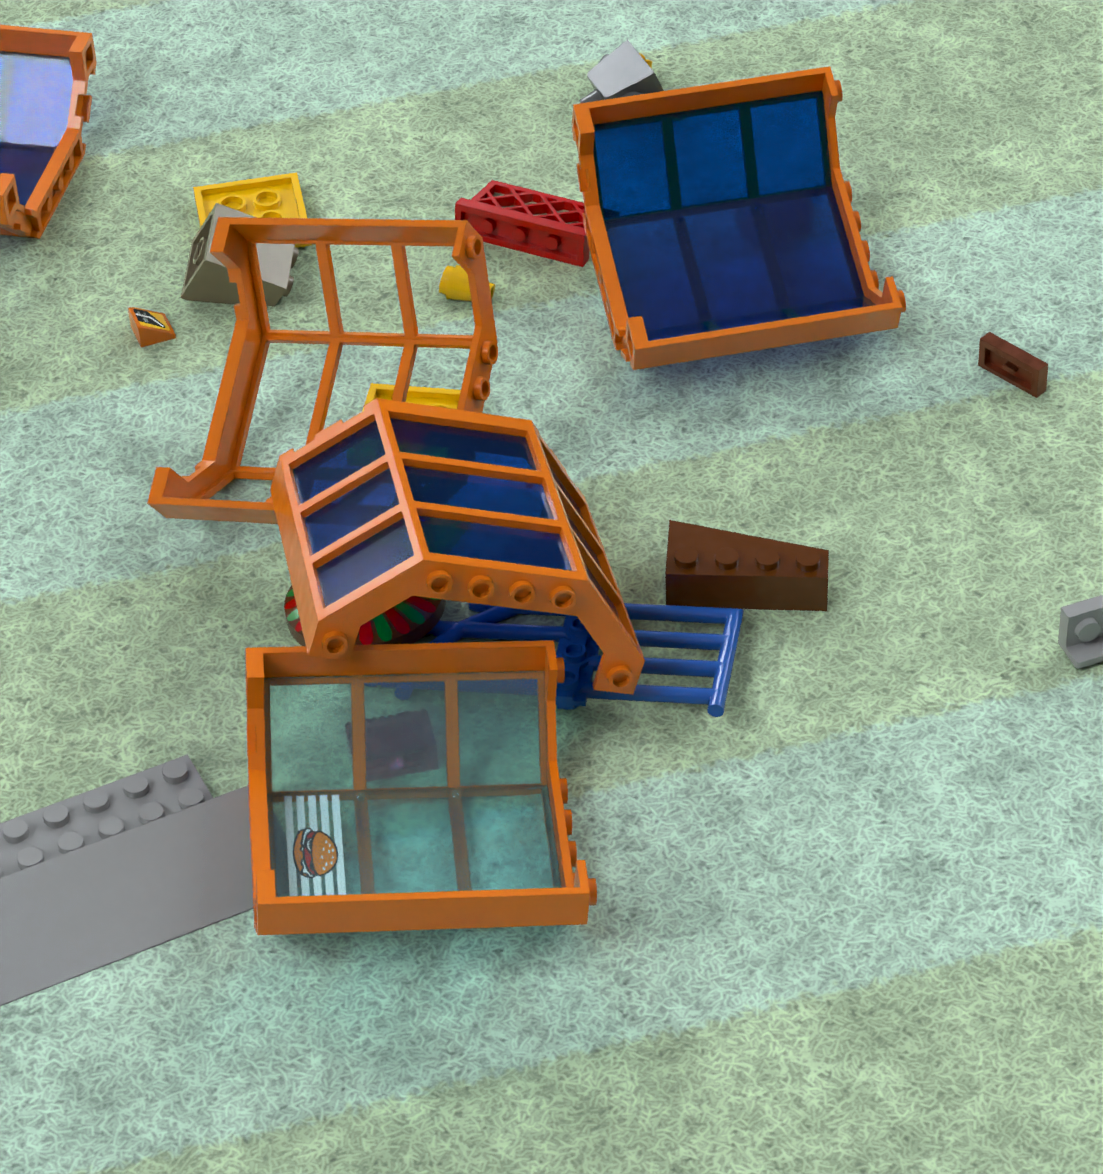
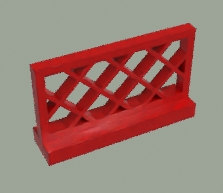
M491 180L471 200L461 197L455 203V220H467L481 235L485 243L579 267H584L589 260L590 249L582 215L585 213L583 202ZM496 192L504 194V196L493 197V194ZM536 202L535 204L525 205V203ZM603 208L604 218L619 216V211ZM560 210H568L567 212H560V213H557V212H556V211H560Z

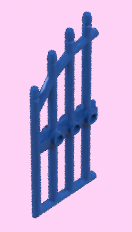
M469 603V610L480 613L461 621L439 620L426 636H429V634L437 636L429 643H456L462 638L519 641L554 640V642H559L556 658H564L565 679L564 683H557V709L572 710L579 706H586L587 698L702 704L708 705L707 711L709 715L720 717L724 713L744 611L738 608L624 603L630 620L725 624L723 634L634 630L640 647L719 650L717 661L644 657L645 662L641 674L714 677L712 688L637 684L633 695L593 689V674L598 669L602 655H598L599 646L577 616ZM518 614L566 616L563 626L498 623ZM537 679L457 681L458 692L537 696ZM444 681L364 683V686L377 687L380 685L382 688H396L394 694L400 700L409 699L413 689L444 691Z

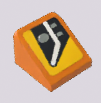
M135 307L128 308L130 326L141 348L176 338V334L164 313Z

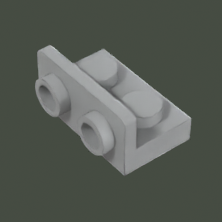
M1103 595L1061 607L1058 644L1078 669L1103 662Z

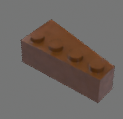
M669 520L665 571L666 605L758 610L827 611L829 550Z

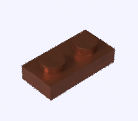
M991 332L980 338L978 366L1036 398L1046 391L1048 363Z

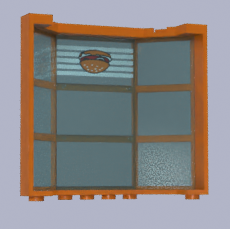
M554 640L355 645L350 661L309 657L306 646L245 648L248 804L254 929L257 935L587 924L589 906L597 904V884L595 878H588L586 861L577 860L576 842L568 841V835H572L571 809H564L563 804L568 802V784L566 778H559L556 736L557 683H564L565 666L563 657L556 658ZM572 867H576L575 873H573Z

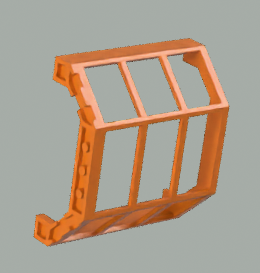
M218 217L210 253L227 268L230 283L237 284L240 303L234 305L236 323L202 461L195 465V472L190 476H180L170 467H156L147 504L165 518L278 524L272 496L265 502L210 499L233 479L273 480L276 468L240 466L270 343L329 345L306 445L315 440V434L324 429L343 345L404 347L392 400L406 402L418 347L470 349L457 410L482 413L484 402L490 394L489 379L492 366L498 358V342L483 238L467 220ZM256 243L316 245L330 331L270 330ZM330 245H391L404 333L343 331ZM405 246L453 247V259L468 274L475 322L473 335L418 334ZM381 444L378 458L385 455L383 444ZM447 452L446 458L474 462V455ZM390 468L361 484L364 486L341 506H324L305 517L306 526L357 529L388 511L389 509L364 508L361 506L383 486H394ZM320 470L317 483L336 484L355 472ZM443 471L439 476L407 474L414 501L447 505L466 487L468 474ZM397 496L396 505L400 504V503H399V500H398V496ZM419 516L421 526L423 527L433 517ZM404 518L383 530L407 531Z

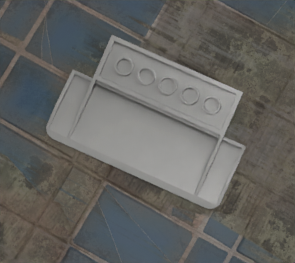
M187 754L0 823V1006L253 909L248 785L213 798ZM273 814L277 897H285L290 895L287 841ZM296 872L298 890L301 887V877Z

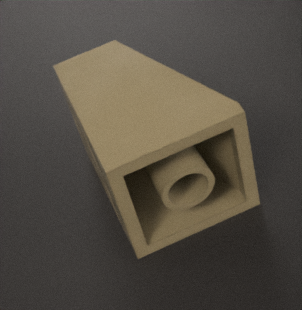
M216 203L191 242L181 298L189 301L235 305L240 303L237 284L230 283L227 268L210 253V248L218 217H257ZM256 243L266 306H275L282 296L287 297L291 291L294 277L290 275V269L293 268L299 253V248L294 247L295 244Z

